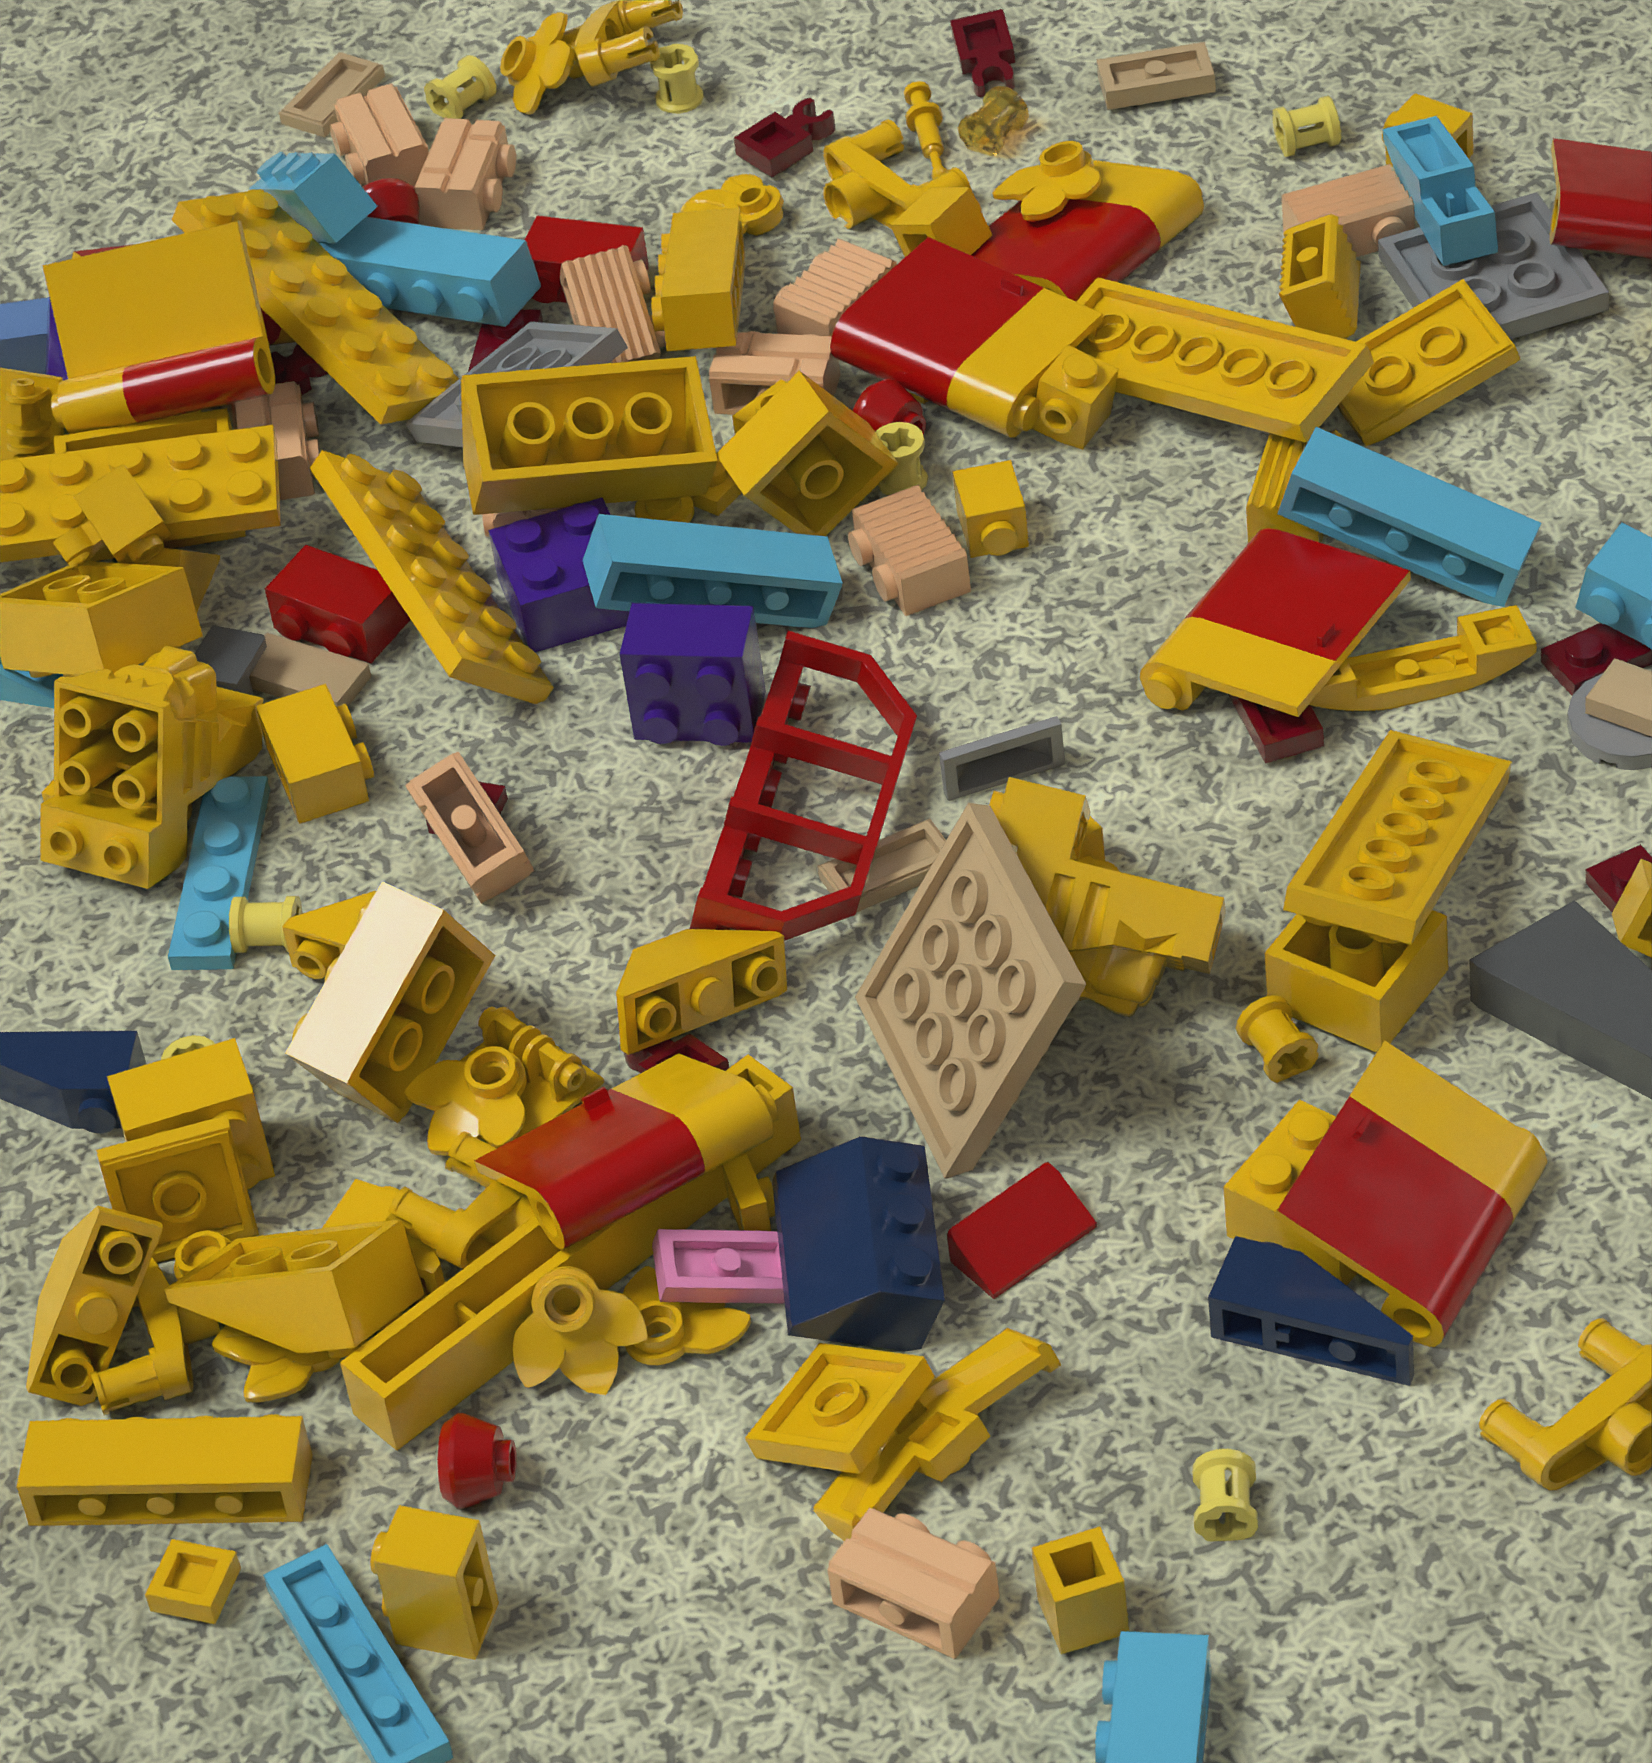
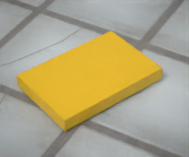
M1462 279L1356 341L1368 345L1374 363L1339 403L1337 408L1363 444L1368 446L1385 440L1520 361L1521 358L1514 343L1465 280Z

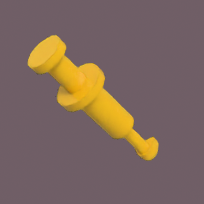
M916 81L908 84L904 89L905 101L912 106L905 115L906 124L911 131L917 132L922 154L925 158L931 160L933 167L931 175L932 179H935L947 172V169L942 166L940 159L944 152V147L938 127L941 125L943 115L941 108L937 104L928 102L932 96L930 86L923 81Z

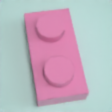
M657 1230L652 1242L660 1302L785 1303L777 1231Z

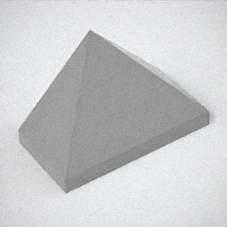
M1055 716L939 752L943 790L947 800L950 801L1007 783L1008 777L1020 779L1065 765L1062 724L1059 718Z

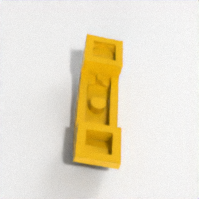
M1517 605L1457 617V636L1347 658L1309 705L1345 711L1388 710L1464 692L1482 685L1520 665L1537 653V642Z

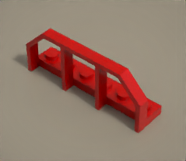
M788 630L762 714L758 717L743 770L734 796H731L724 826L703 887L700 888L690 929L777 931L784 935V941L856 915L917 718L916 713L872 655ZM804 667L858 683L898 736L892 756L787 725L789 718L801 721L811 686L800 683ZM790 757L881 784L882 788L867 835H861L772 808L782 776V772L772 769L774 762L787 764ZM762 837L857 865L850 887L783 911L730 896L731 894L743 897L753 861L743 859L745 849L757 853Z

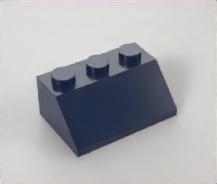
M860 1136L776 1171L772 1179L788 1335L898 1351L922 1349L945 1302L925 1146Z

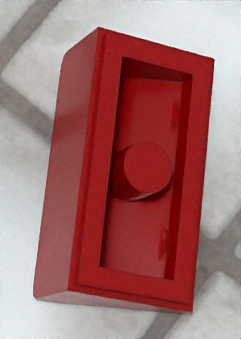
M1046 1162L948 1230L947 1243L950 1262L991 1298L995 1299L1095 1229L1097 1222L1061 1173L1052 1164Z

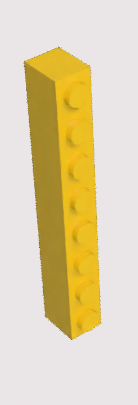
M747 1054L727 1069L726 1072L745 1078L753 1086L763 1085L772 1096L779 1114V1119L773 1122V1138L742 1154L748 1155L754 1172L757 1175L800 1142L801 1136L793 1087ZM722 1165L565 1249H558L553 1245L540 1226L536 1216L531 1217L340 1362L353 1415L398 1451L514 1362V1334L520 1324L533 1313V1290L538 1280L546 1272L561 1266L576 1267L587 1272L595 1280L599 1289L607 1290L653 1255L652 1242L658 1229L685 1230L727 1198ZM561 1289L553 1296L555 1305L563 1311H571L580 1303L578 1294L572 1289Z

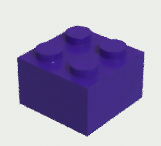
M603 497L488 530L498 581L525 645L535 653L625 627L630 611L595 607L583 564V558L598 514L611 515Z
M631 603L619 655L634 740H649L657 744H667L672 741H706L719 746L730 745L734 742L751 743L758 717L761 716L766 693L754 607Z

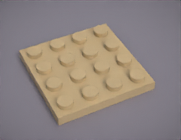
M968 803L855 996L944 1178H950L974 1169L1087 985L991 806Z

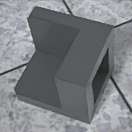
M212 625L196 650L195 655L197 661L206 663L214 669L217 687L253 695L249 676L266 650L267 644L265 636L262 634Z

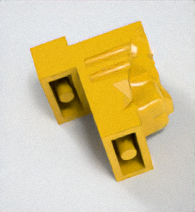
M167 645L159 653L149 657L143 665H129L122 667L115 673L112 670L103 669L74 677H59L54 680V795L41 803L40 861L146 889L151 888L178 869L187 857L188 805L214 788L218 781L230 777L253 761L262 749V730L256 706L263 704V698L217 687L216 673L210 665L197 661L194 652Z
M1008 777L1005 793L993 791L989 806H991L1087 984L1078 1001H1093L1118 1015L1130 1018L1135 1014L1138 1007H1144L1150 1002L1166 967L1180 971L1189 969L1210 974L1226 914L1224 897L1078 862L1091 813L1086 795Z

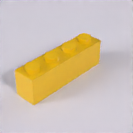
M740 208L673 213L670 233L661 234L662 254H658L659 275H655L656 296L652 297L651 301L654 331L665 332L667 351L736 346L745 272V248Z
M269 1414L262 1417L197 1416L194 1418L160 1419L130 1417L127 1419L104 1420L63 1418L60 1420L29 1421L17 1490L29 1526L303 1522L313 1454L302 1416Z

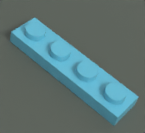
M267 776L223 778L202 797L168 953L171 970L234 969L237 953H234L230 942V905L233 897H246L248 900L270 794Z
M328 1544L263 1575L270 1596L371 1763H445L453 1759L448 1738Z

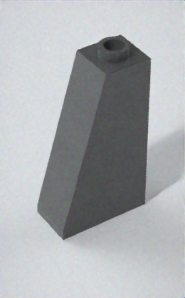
M1575 900L1469 959L1470 1001L1479 1009L1652 1099V970Z

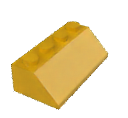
M696 356L462 375L463 464L473 515L570 507L577 503H584L603 497L605 503L706 495L718 460Z

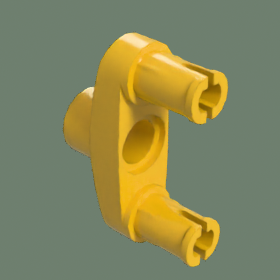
M616 0L600 6L581 26L566 30L561 41L570 44L575 51L574 66L569 77L577 79L585 76L590 86L594 87L616 79L618 72L647 62L657 61L659 59L657 41L647 42L648 39L654 36L651 28L671 21L681 20L683 18L681 1Z
M886 119L881 124L852 138L844 136L826 145L823 149L825 165L832 181L824 186L823 196L825 204L834 219L841 217L848 223L844 225L847 229L871 217L891 228L890 224L930 187H970L969 180L959 168L953 167L946 173L920 186L915 184L909 185L880 162L904 150V144L901 143L903 141L902 132L897 124L890 119Z
M462 1131L454 1140L448 1153L450 1158L446 1160L445 1169L451 1172L455 1171L485 1187L483 1192L465 1210L459 1208L453 1211L414 1193L413 1190L404 1186L393 1199L388 1211L391 1214L386 1217V1221L402 1219L406 1234L436 1249L437 1257L461 1269H464L535 1215L527 1195L478 1172L474 1160L497 1148L471 1136L472 1134L466 1131Z
M153 1257L132 1308L139 1306L153 1347L148 1349L149 1355L98 1373L97 1371L90 1373L104 1416L110 1414L111 1411L159 1396H163L164 1401L193 1392L194 1382L188 1344L216 1336L220 1332L217 1321L168 1302L164 1289L170 1285Z
M1603 1318L1592 1321L1583 1330L1578 1341V1347L1581 1349L1579 1354L1582 1358L1592 1362L1610 1374L1611 1377L1582 1399L1553 1426L1544 1427L1516 1409L1504 1398L1491 1403L1480 1418L1479 1428L1482 1430L1480 1432L1481 1437L1513 1457L1520 1463V1469L1523 1474L1548 1490H1558L1591 1472L1606 1461H1610L1631 1476L1641 1475L1652 1467V1344H1640L1613 1327Z

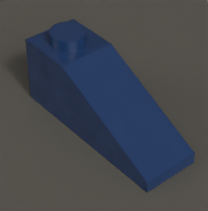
M0 1032V1099L71 1129H85L98 1134L107 1133L113 1129H122L107 1076L146 1065L138 1032Z
M1235 1236L1208 1296L1211 1338L1407 1386L1411 1385L1414 1378L1413 1335L1301 1251L1284 1248L1273 1242H1259Z

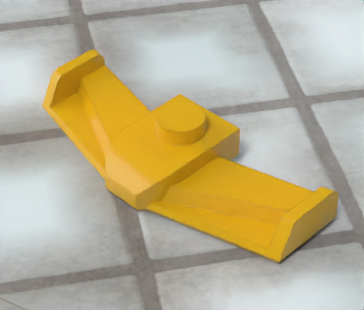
M1006 1328L935 1377L916 1401L912 1410L903 1418L861 1474L840 1472L814 1505L813 1511L830 1531L845 1541L846 1538H851L852 1530L869 1508L884 1512L916 1471L942 1482L950 1474L962 1469L970 1460L971 1454L991 1437L977 1414L1040 1370L1051 1373L1061 1366L1051 1345Z

